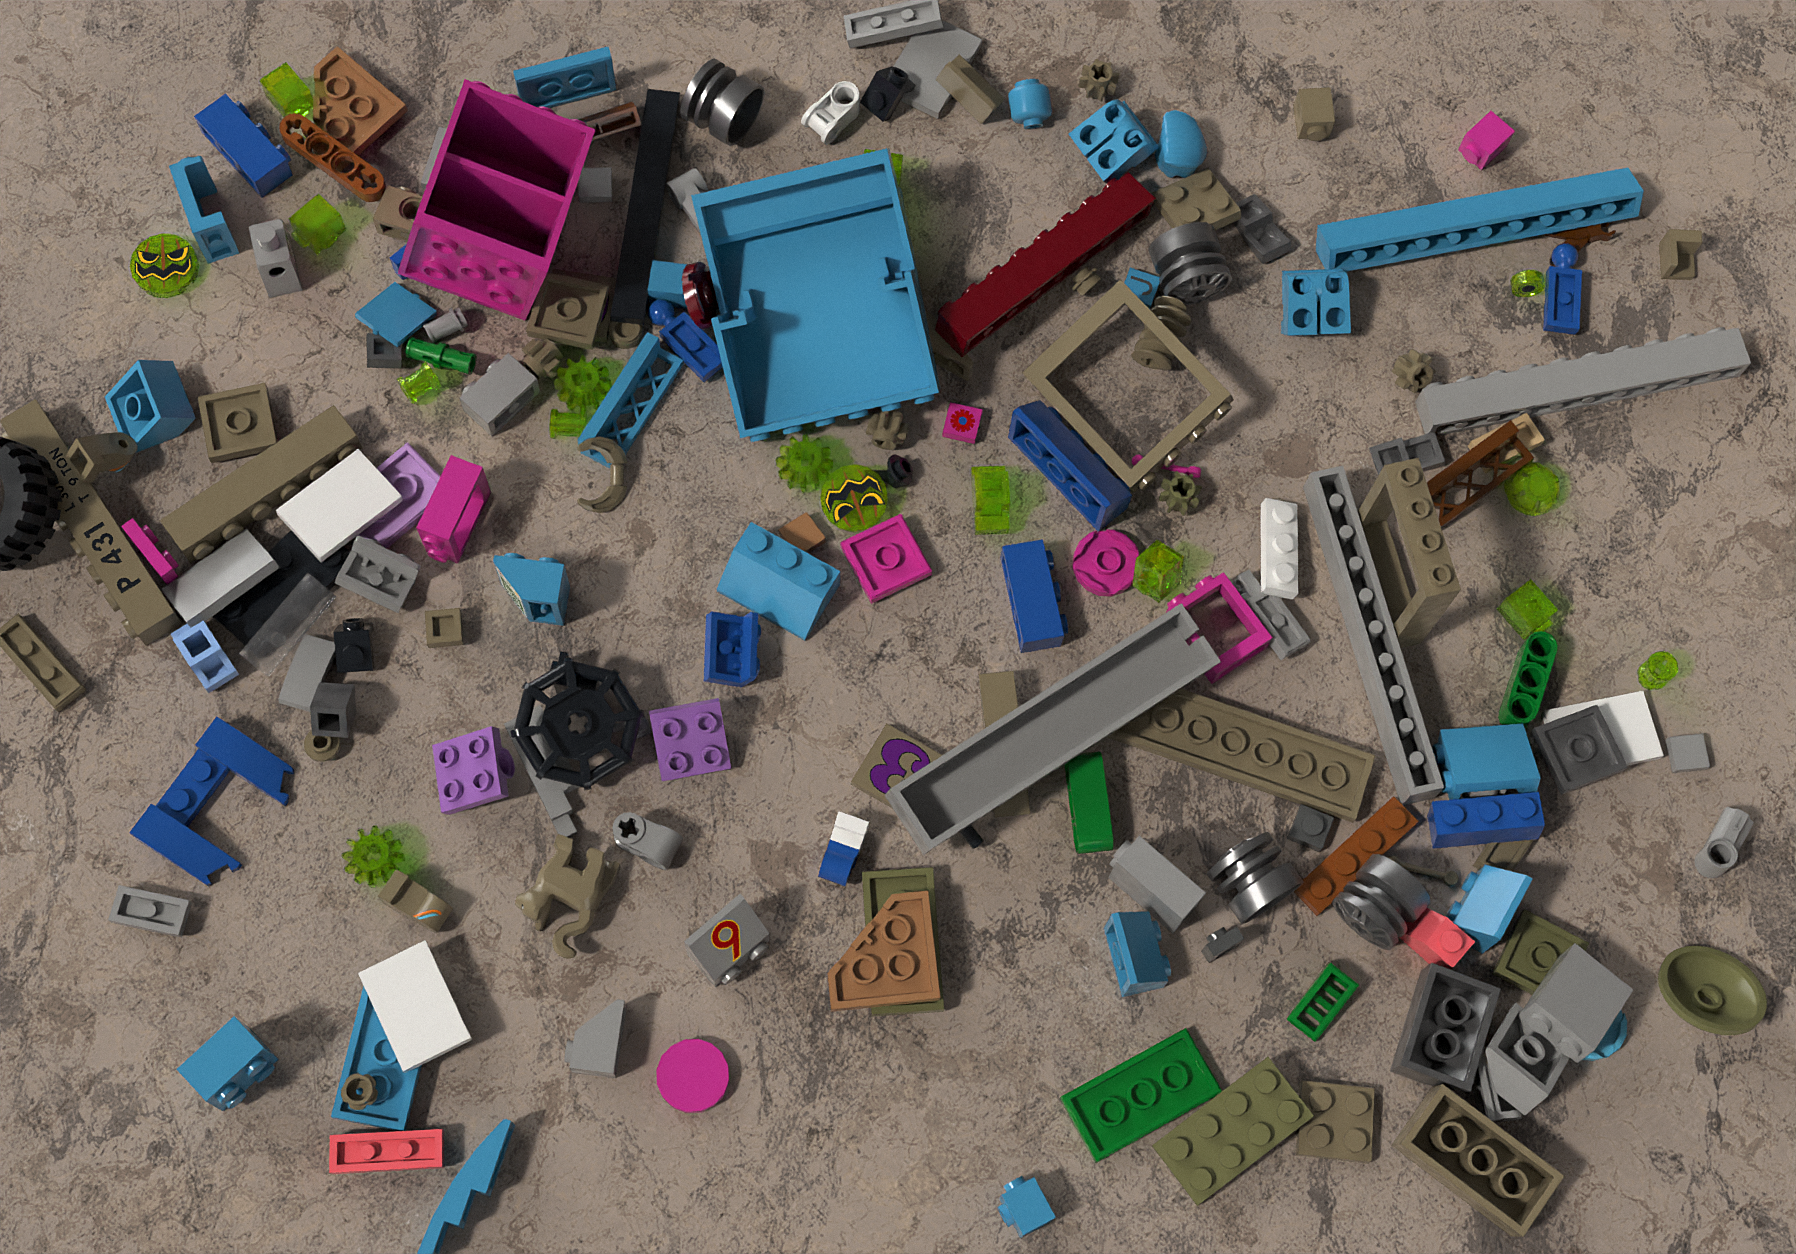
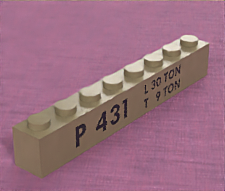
M34 399L0 419V423L6 431L1 434V437L34 448L39 455L44 456L49 461L51 466L49 470L55 471L59 481L55 487L61 490L62 502H58L57 507L58 510H61L60 519L55 521L62 531L68 528L74 536V538L69 540L71 546L80 558L86 555L91 565L86 567L87 571L97 585L103 582L109 592L104 594V597L114 612L121 609L127 618L121 623L132 639L139 637L147 646L183 624L92 483L81 484L64 459L69 448L37 400Z

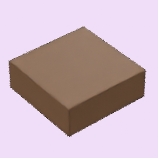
M807 512L778 529V534L783 540L807 553H810L826 542L825 536Z

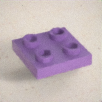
M719 698L649 711L662 781L731 769Z
M490 726L432 745L441 813L450 815L509 796L506 779L514 776L515 765L509 751L501 745L499 728Z

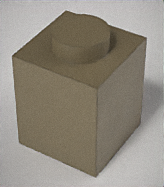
M1331 87L1299 89L1293 104L1297 139L1318 141L1329 138L1335 124Z

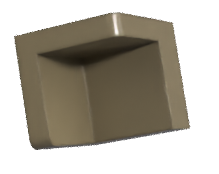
M1669 229L1659 243L1661 279L1692 280L1695 277L1694 253L1702 244V230Z

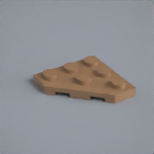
M338 46L314 66V124L358 156L408 111L404 102ZM317 143L312 148L314 154H325L329 150V145ZM351 161L339 163L336 170L341 172Z
M928 891L892 894L872 921L866 925L853 941L845 954L830 969L827 977L831 1012L940 1000Z

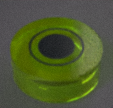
M1537 270L1520 271L1510 280L1512 294L1517 297L1535 296L1545 289L1544 276Z

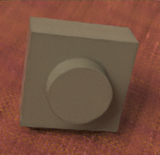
M460 608L425 611L428 648L464 645L462 612Z

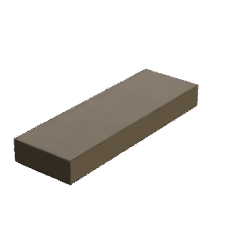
M19 613L0 627V647L58 713L87 690Z

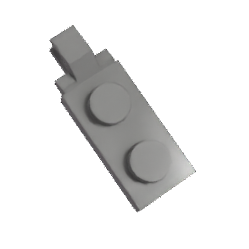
M1249 569L1234 579L1232 582L1234 587L1273 637L1269 645L1280 660L1294 654L1311 642L1306 632L1280 597L1261 593V584H1259Z

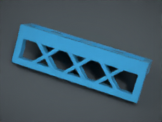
M647 332L577 440L578 445L588 438L598 436L612 440L617 439L618 445L626 455L684 365L683 360L660 348L659 338ZM657 357L672 365L667 374L653 377L651 367ZM648 373L649 378L644 379V377ZM661 383L659 387L656 389L655 384ZM651 385L653 390L652 398L649 401L636 404L633 394L637 388ZM631 399L632 405L626 406ZM639 410H643V412H642L641 415L639 416L638 411H639ZM634 412L636 417L634 426L618 431L616 421L619 416ZM612 427H614L615 432L609 433ZM627 436V437L625 438V440L623 441V443H622V442H621V437ZM592 449L580 452L610 469L612 463H607L600 452Z

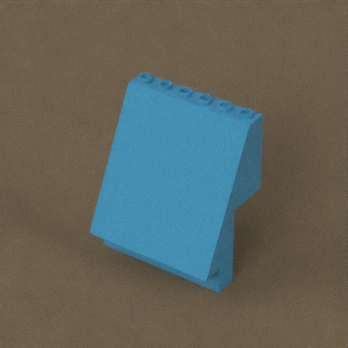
M890 148L691 195L720 315L711 318L740 438L750 437V441L754 442L769 438L770 431L782 429L783 434H789L803 430L802 424L815 421L816 427L835 423V417L848 414L849 419H855L869 415L867 409L881 406V410L884 412L901 408V401L914 399L915 404L934 400V394L939 393L941 389L902 190L898 187Z

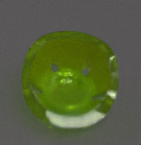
M1531 462L1505 481L1504 490L1509 503L1514 509L1525 515L1538 516L1547 513L1556 506L1560 497V481L1555 471L1540 462ZM1521 491H1525L1523 496L1520 495Z

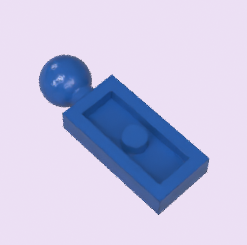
M1563 243L1556 246L1551 255L1552 262L1556 267L1549 266L1546 271L1543 331L1576 335L1580 328L1582 270L1571 269L1578 260V252L1573 245Z
M663 299L654 301L649 306L648 316L653 324L665 326L659 331L660 338L705 382L723 367L718 345L694 323L685 311L675 318L674 308L670 302Z

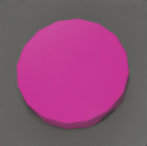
M1106 529V531L1091 532L1079 541L1073 554L1072 569L1077 581L1087 591L1098 596L1112 597L1124 593L1134 584L1140 571L1141 561L1136 544L1127 535L1116 530Z
M685 1039L670 1046L661 1056L656 1069L657 1086L663 1099L674 1109L685 1113H702L713 1107L724 1097L729 1084V1067L723 1053L712 1043L701 1039Z

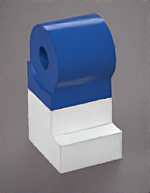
M840 811L838 812L818 877L846 887L868 833V821Z

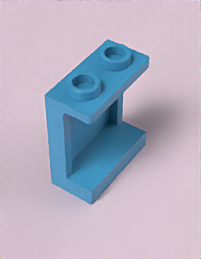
M202 156L183 158L178 163L169 165L190 228L207 263L209 264L239 254L236 241L222 212L205 216L200 199L217 193L216 186Z
M1523 724L1440 730L1438 742L1433 744L1432 750L1436 763L1440 766L1441 770L1440 775L1444 785L1442 792H1447L1449 800L1460 799L1461 794L1464 792L1517 789L1518 794L1537 792L1541 778Z

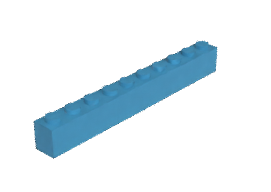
M1628 167L1321 224L1317 226L1315 251L1325 269H1343L1345 272L1639 217L1644 190Z

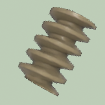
M1171 296L1157 297L1151 311L1182 343L1179 337H1184L1187 333L1184 326H1189L1192 322L1191 317L1186 313V305L1179 299ZM1144 324V329L1134 346L1135 351L1131 354L1133 360L1151 369L1170 370L1172 362L1169 359H1174L1175 356Z

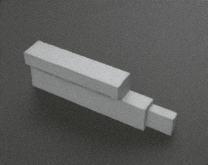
M541 705L534 707L529 726L541 725L544 713ZM516 718L504 723L510 738V731L514 730ZM542 734L531 736L542 756L546 759L553 751ZM511 738L557 833L568 838L578 834L569 816L573 814V810L565 794L579 788V786L545 778L540 780L535 777L537 773L516 739ZM558 756L553 765L573 770L568 759Z

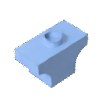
M204 620L191 628L186 624L171 633L174 643L208 693L239 675Z

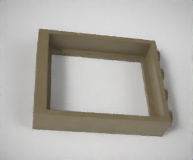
M1121 279L1022 372L1134 492L1139 488L1142 491L1147 489L1157 479L1155 473L1164 465L1166 467L1173 465L1182 455L1180 450L1189 442L1194 444L1200 440L1207 432L1205 427L1214 418L1217 421L1222 419L1232 409L1230 403L1234 401L1229 391ZM1125 304L1211 393L1132 469L1047 380L1054 371Z
M1419 458L1384 465L1358 510L1400 648L1421 644L1461 591ZM1393 509L1419 587L1412 599L1387 523V518Z

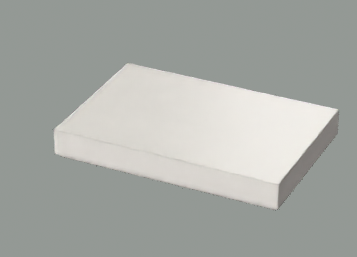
M357 449L276 509V512L322 563L400 504L403 498L365 455Z
M1643 691L1544 710L1541 713L1544 724L1597 704L1627 766L1658 760L1664 756Z
M426 940L358 973L404 1073L472 1040Z

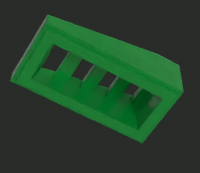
M1328 962L1286 1020L1316 1042L1358 988L1359 984ZM1329 976L1344 987L1341 994L1325 982ZM1320 988L1336 999L1333 1005L1317 994ZM1311 999L1327 1010L1324 1017L1308 1005ZM1303 1010L1319 1022L1316 1028L1299 1016Z

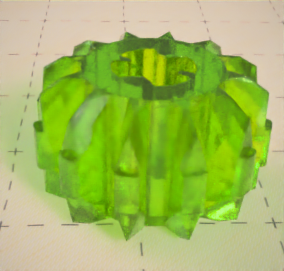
M583 354L579 358L578 363L568 358V368L558 367L557 373L560 378L554 381L555 389L559 391L557 393L558 400L560 402H567V408L570 411L580 406L581 413L585 414L587 406L590 405L597 410L599 407L598 400L603 401L608 393L607 391L612 387L611 379L607 378L609 376L608 368L606 366L600 367L599 360L596 357L589 363H587L586 357ZM581 382H585V386L581 387Z
M805 433L801 442H798L792 436L789 439L790 446L781 445L779 448L781 456L776 458V466L781 468L778 471V476L781 480L788 479L787 486L790 489L800 484V490L804 493L807 490V485L811 484L815 490H818L820 488L819 480L828 482L830 479L828 471L833 469L834 461L829 458L831 456L830 448L821 447L822 440L820 437L813 442H809V436ZM801 461H808V466H801Z
M373 825L370 835H367L363 829H358L357 833L361 839L355 841L349 838L346 841L353 850L342 853V858L349 862L344 869L347 874H355L354 881L357 884H361L367 879L369 887L375 888L377 879L380 878L386 885L389 880L387 876L389 872L394 873L396 869L401 871L394 863L405 861V855L398 852L403 844L400 839L392 840L394 834L389 829L381 834L378 826ZM370 853L374 855L379 853L380 858L378 860L371 859L369 861L367 856Z

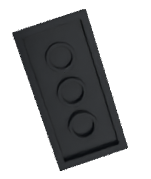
M291 530L268 552L279 568L212 617L260 659L336 585V577L350 553L348 549L344 546L321 563Z

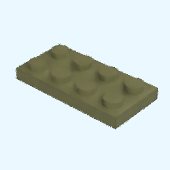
M933 867L862 872L865 927L872 921L892 894L928 891L941 997L938 1001L871 1008V1017L944 1012Z
M1266 1057L1154 1143L1152 1147L1198 1206L1314 1117V1115L1271 1059Z

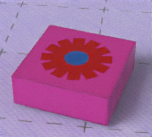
M950 402L942 437L975 444L983 409Z

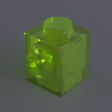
M286 62L259 80L266 98L283 117L293 113L305 116L313 107V98L309 88Z
M319 193L288 218L293 228L291 233L293 239L303 249L308 246L316 255L323 249L333 246L338 237L346 231L341 214Z
M1156 540L1136 558L1132 586L1137 588L1142 594L1148 595L1160 603L1180 585L1184 556Z
M1532 579L1506 597L1497 608L1498 612L1523 640L1534 632H1546L1553 625L1550 619L1558 611Z

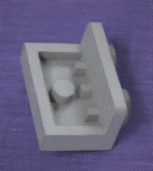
M357 536L351 552L336 577L335 584L399 613L416 581L421 566L407 555L397 554L384 548L376 540Z

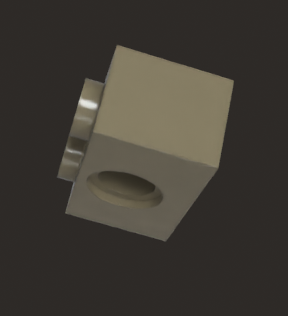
M387 185L373 217L377 233L407 242L414 219H409V217L417 213L423 196L416 194L407 187L401 186L396 188Z

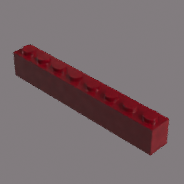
M1129 172L1119 180L1113 178L1096 197L1094 195L1087 197L1073 214L1070 212L1066 213L1060 218L1053 229L1050 231L1045 229L1039 233L1034 239L1033 244L1026 249L1021 247L1016 250L1009 261L1002 267L1000 265L993 267L979 284L974 282L969 285L955 302L951 300L946 302L937 313L938 320L935 331L961 357L965 356L1147 218L1156 198Z

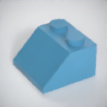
M137 360L105 396L118 432L132 437L137 444L136 453L178 437L196 419L173 361Z
M1484 865L1476 873L1471 871L1461 887L1465 891L1461 902L1459 903L1455 900L1448 910L1446 917L1475 941L1471 948L1484 953L1501 940L1532 878L1524 874Z
M1117 912L1111 914L1104 927V932L1122 997L1164 988L1168 982L1167 977L1171 976V968L1167 956H1161L1158 942L1162 941V936L1157 920H1151L1150 912Z

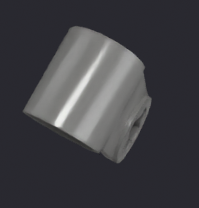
M631 812L619 815L614 820L612 827L614 841L617 846L662 870H668L683 840V837L674 830L660 824H655ZM631 825L635 826V833L637 835L630 834L628 838H624L622 828L629 829Z

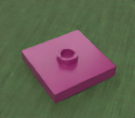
M902 514L840 542V547L871 604L932 575V569Z

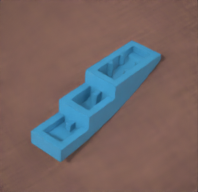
M503 1119L475 1149L456 1175L430 1221L417 1254H439L449 1225L464 1229L476 1193L491 1197L515 1128L512 1121Z

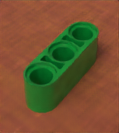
M1543 631L1534 632L1518 650L1498 714L1501 725L1523 724L1524 728H1526L1538 714L1558 647L1556 639L1551 634ZM1531 646L1539 647L1543 651L1544 657L1534 654ZM1521 676L1529 677L1533 681L1534 687L1526 686L1522 682ZM1512 707L1520 708L1525 718L1516 717L1512 712Z
M1100 751L1081 753L1064 764L1075 850L1077 854L1113 851V831L1102 754Z

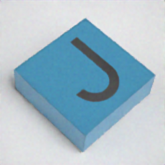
M1130 267L1124 283L1149 309L1151 308L1160 283V277Z

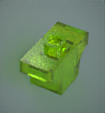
M1005 466L971 467L975 535L1009 534L1010 489L1008 471H1005Z

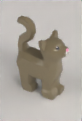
M558 834L553 845L557 850L556 854L540 869L535 885L525 893L516 896L515 905L522 911L525 917L535 922L536 930L540 932L549 917L552 900L562 902L578 911L579 919L563 924L554 933L552 940L554 951L559 956L569 959L574 958L577 955V951L567 944V939L571 936L585 933L593 923L594 913L598 909L603 896L613 886L621 867L620 863L616 861L604 860V852L592 847L587 851L586 859L588 864L583 871L571 867L570 863L574 850L572 847L573 839Z

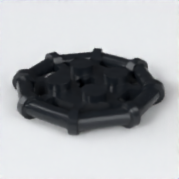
M564 658V662L530 683L525 682L521 687L523 694L514 730L510 732L511 738L516 739L537 773L535 777L540 780L545 778L583 787L585 791L591 790V786L625 765L630 766L633 763L632 755L641 718L645 717L644 710H640L621 680L620 672L617 669L609 670L572 661L571 658ZM576 676L602 683L598 691L583 689L576 686ZM566 677L567 689L552 698H549L542 692ZM609 689L612 690L624 710L623 712L614 714L603 695ZM537 700L545 705L540 726H529L535 701ZM574 714L579 718L585 716L588 720L584 725L586 731L581 734L577 730L571 732L568 728L572 723L570 717ZM615 722H626L621 745L618 747L610 742ZM542 734L553 751L546 759L542 756L531 736ZM604 749L613 755L610 759L590 770L589 758ZM558 756L580 761V772L553 765Z

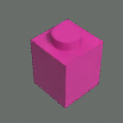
M1490 111L1465 134L1458 151L1462 153L1469 163L1475 164L1479 169L1483 170L1507 147L1515 130L1494 112Z

